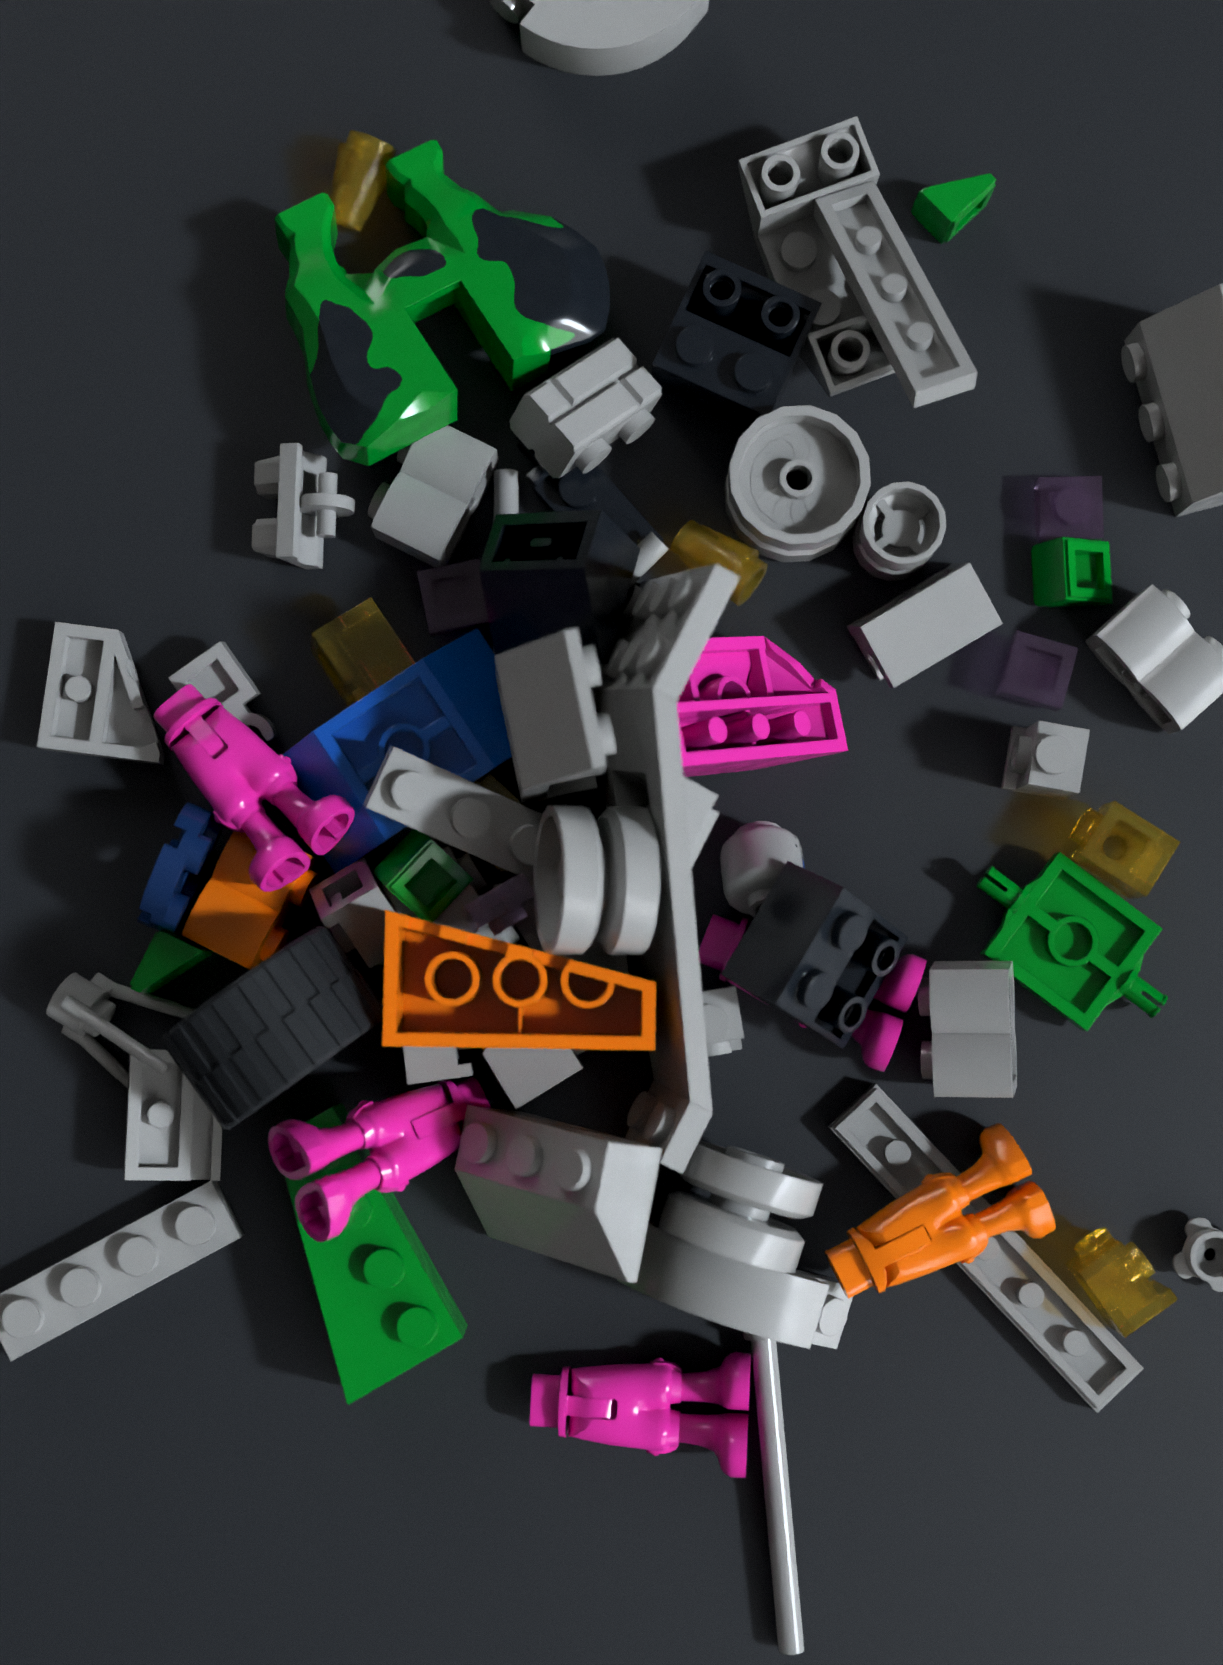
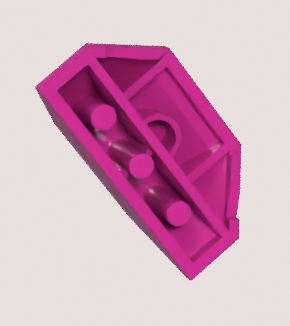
M765 636L712 637L708 639L677 700L684 777L751 771L848 751L835 688L823 679L815 680L800 662Z

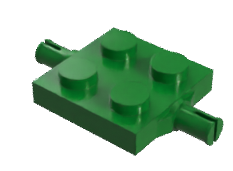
M1061 852L1054 853L1038 876L1022 888L996 870L993 865L983 874L985 877L980 878L976 884L978 889L980 888L1006 908L1003 912L1000 927L980 952V955L988 961H1013L1014 980L1081 1031H1088L1104 1008L1121 996H1124L1148 1014L1150 1018L1156 1016L1161 1010L1156 1005H1165L1168 996L1163 995L1138 976L1144 954L1163 928Z

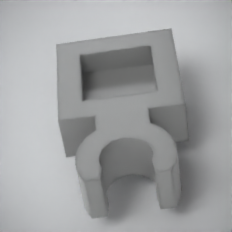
M219 641L168 677L177 691L188 684H192L206 699L216 698L227 711L247 727L250 725L257 727L267 741H272L277 737V731L272 721L262 714L252 713L247 706V703L261 693L225 642Z

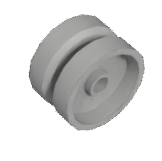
M811 405L782 406L757 418L738 439L724 485L726 513L737 536L757 554L780 562L811 561L834 550L852 530L856 519L863 509L871 486L869 456L858 433L837 414ZM792 479L803 482L805 484L804 489H792L789 486Z
M548 805L544 810L537 833L533 887L537 932L542 949L548 954H583L594 938L600 948L607 954L642 955L649 948L655 931L659 907L660 862L655 825L648 809L643 807L607 806L597 822H595L589 809L582 805Z
M699 1140L683 1174H679L684 1181L711 1192V1195L708 1197L688 1191L669 1193L658 1227L671 1236L710 1252L772 1271L795 1273L805 1241L793 1227L770 1218V1212L794 1219L813 1216L823 1184L807 1175L784 1167V1163L762 1154L732 1145H727L726 1148Z

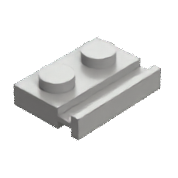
M150 1049L168 1064L167 1070L159 1073L129 1054L124 1180L220 1181L222 1127L166 1049Z

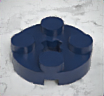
M189 802L183 807L173 825L182 829L178 840L173 838L169 845L164 843L139 907L142 913L137 918V922L161 932L166 929L174 933L179 926L184 912L189 913L203 878L196 875H198L206 856L211 857L224 828L222 824L215 821L213 812Z

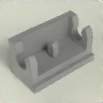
M967 562L949 565L846 627L851 636L854 637L878 680L880 681L884 678L890 688H895L1002 625L1003 622L971 563Z

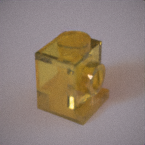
M1115 800L1103 804L1098 812L1091 807L1087 808L1076 822L1068 838L1077 844L1070 859L1121 890L1120 893L1130 899L1148 896L1180 844V841ZM1108 837L1118 839L1122 845V854L1117 860H1112L1104 853L1103 844Z
M1106 1227L1099 1228L1080 1240L1074 1247L1077 1255L1065 1263L1108 1326L1124 1338L1178 1300L1170 1288L1155 1280L1149 1282L1148 1278L1155 1274V1270L1142 1251L1132 1241L1124 1246L1122 1242L1113 1238Z

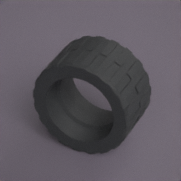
M319 926L261 962L190 1013L164 1035L162 1044L221 1127L230 1130L382 1021L383 1005L329 929Z

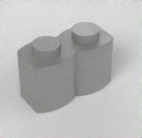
M449 425L398 451L397 462L402 464L400 472L391 485L383 482L378 487L368 509V516L373 518L371 529L377 539L442 571L457 548L470 517L483 498L494 476V471L499 464L496 448Z
M1152 584L1133 597L1085 642L1104 667L1127 687L1146 713L1165 732L1172 734L1183 730L1223 694V645L1211 636H1206L1203 639L1197 634L1187 620L1190 617V611L1182 599L1171 590L1163 589L1160 591Z
M935 961L929 970V978H921L918 986L920 1016H930L932 1041H922L921 1044L922 1079H933L934 1097L1013 1098L1017 1088L1013 961Z

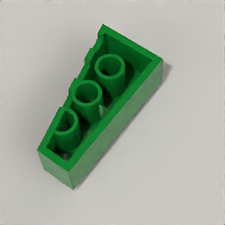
M340 1103L306 1123L317 1128H330L345 1124L348 1112L343 1103ZM368 1149L356 1150L341 1156L324 1168L302 1179L292 1180L285 1177L347 1405L462 1339L468 1326L393 1192L381 1193L373 1189L359 1198L352 1207L348 1222L343 1231L337 1237L324 1242H318L311 1238L299 1221L295 1207V1198L299 1189L317 1179L339 1173L363 1162L370 1155Z

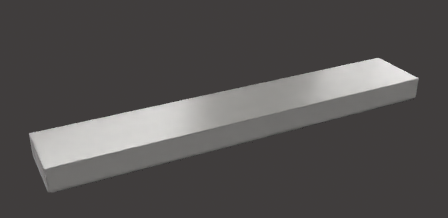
M875 1083L864 1091L828 1126L895 1199L921 1185V1181L927 1174L950 1172L955 1176L961 1174ZM980 1196L971 1201L961 1212L963 1215L972 1212L975 1214L991 1205ZM1008 1231L988 1238L987 1247L980 1255L974 1258L972 1263H956L1095 1412L1098 1413L1144 1369L1015 1231Z

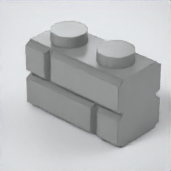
M611 338L524 394L509 421L510 429L528 450L533 449L535 451V458L553 478L559 479L575 467H578L585 474L607 457L612 450L609 444L620 437L626 444H630L653 424L655 418L650 412L662 396V387L644 366L638 367L637 358L619 338Z

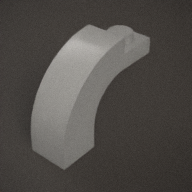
M489 0L493 8L509 22L517 24L521 21L520 35L523 53L551 68L567 73L588 76H605L630 72L657 61L671 52L692 32L707 13L709 7V0Z
M648 1221L637 1283L626 1282L620 1279L616 1280L658 1301L707 1320L763 1338L808 1349L811 1348V1344L837 1349L853 1297L849 1299L846 1297L836 1278L796 1270L795 1273H782L746 1264L671 1236L659 1229V1223Z

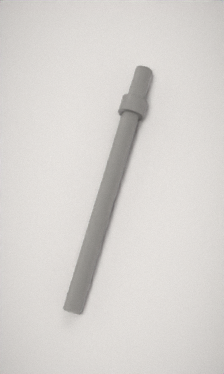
M743 1332L744 1339L751 1341L778 1651L783 1655H796L804 1651L777 1342Z

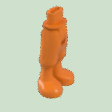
M1001 1123L993 1124L982 1131L979 1138L982 1155L965 1172L958 1176L950 1172L927 1174L921 1181V1185L877 1211L858 1225L856 1229L852 1227L847 1230L848 1240L825 1251L826 1258L848 1299L872 1286L877 1293H882L888 1287L925 1276L957 1262H961V1264L972 1263L974 1258L980 1255L987 1247L988 1238L1008 1231H1023L1027 1236L1034 1239L1043 1238L1055 1230V1220L1049 1202L1038 1184L1030 1180L1009 1190L1006 1196L995 1204L975 1214L973 1212L965 1215L962 1214L961 1210L976 1198L997 1188L1018 1182L1032 1174V1168L1013 1136Z

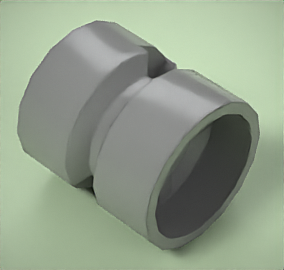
M910 481L894 482L879 489L866 504L863 513L856 523L852 536L853 552L860 566L873 577L886 581L905 580L917 574L942 543L947 528L945 510L938 497L925 486Z

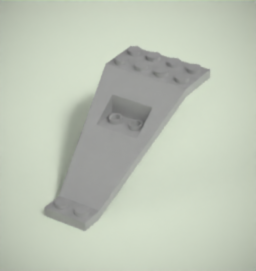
M718 564L642 581L640 587L634 584L627 594L620 619L622 622L616 632L608 664H599L602 685L590 688L595 713L608 712L616 747L615 754L605 755L607 765L605 768L606 776L601 777L606 808L607 806H629L648 809L655 825L659 846L660 892L655 931L649 948L642 955H632L636 977L656 982L655 1050H649L654 1080L648 1092H641L633 1102L627 1117V1125L630 1128L625 1137L629 1140L662 1148L659 1163L683 1174L713 1114L691 869L719 812L712 809L718 795L683 776L677 700L740 578Z

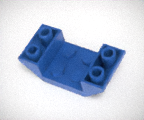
M478 628L411 665L313 730L283 754V756H288L291 759V764L297 773V787L309 798L317 801L325 796L339 795L344 797L355 811L353 822L335 847L323 855L335 873L364 857L407 827L363 806L390 745L471 782H475L512 758L495 677V654Z

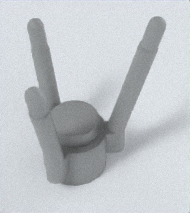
M76 972L72 973L59 985L46 1011L47 1016L63 1025L61 1033L80 1044L127 1089L128 1071L94 1038L99 1034L159 1073L165 1072L168 1068L166 1061L110 1023L116 1010V1004L108 999L114 997L183 1019L196 1009L149 993H138L130 987L112 981L99 972L91 981Z

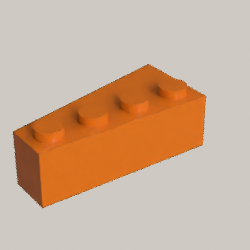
M385 910L382 1046L655 1050L656 982Z

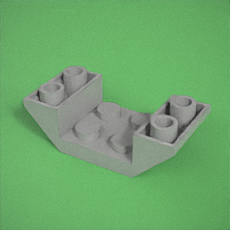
M855 116L739 159L738 168L755 243L769 279L822 303L800 354V358L821 387L831 397L895 373L814 218L815 199L871 181H875L877 185L880 172L858 117Z
M573 628L496 655L495 677L521 803L595 794L598 788L596 778L606 776L605 768L607 765L605 755L615 754L616 747L608 712L596 714L590 688L602 685L594 645L581 646L578 628Z

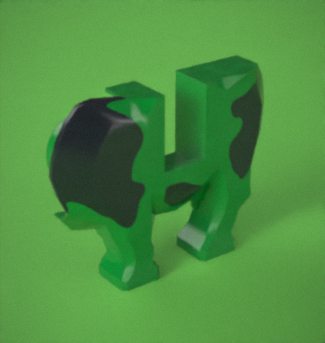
M429 140L390 159L385 165L386 194L394 206L405 211V221L415 228L424 239L395 249L373 273L348 274L336 262L334 249L338 231L335 205L327 193L321 192L280 212L274 219L278 249L289 262V279L285 290L286 319L295 333L305 359L308 391L319 424L333 448L343 459L370 466L457 421V388L416 327V322L454 304L510 390L514 391L549 373L551 355L589 343L603 333L609 316V280L598 249L576 230L552 216L516 210L499 212L477 194L460 187L445 175L443 151L437 140Z

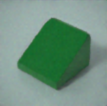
M991 173L923 188L916 196L911 213L940 244L947 243L986 207L996 187L995 182L997 179Z
M1060 537L1032 547L1033 594L1036 606H1090L1113 603L1110 547L1108 541Z
M412 829L373 871V874L421 920L432 923L474 880L427 834Z
M155 932L130 983L132 985L131 989L138 993H153L210 956L213 951L175 932Z

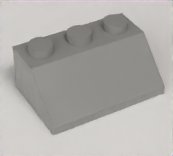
M1222 283L1140 321L1124 340L1125 346L1122 347L1121 351L1125 375L1129 382H1136L1143 404L1139 407V423L1142 434L1147 442H1154L1160 465L1156 468L1157 486L1165 502L1171 501L1175 517L1223 505Z
M467 1105L455 1171L488 1237L616 1279L637 1283L662 1148L522 1111Z

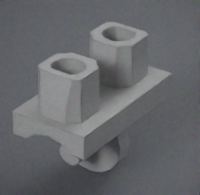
M299 443L280 444V456L259 460L255 463L254 485L257 494L267 499H278L277 518L256 519V522L252 525L253 551L267 557L282 559L304 569H323L324 538H335L336 518L349 517L355 513V500L352 497L337 494L338 475L326 472V457L304 451L303 445Z

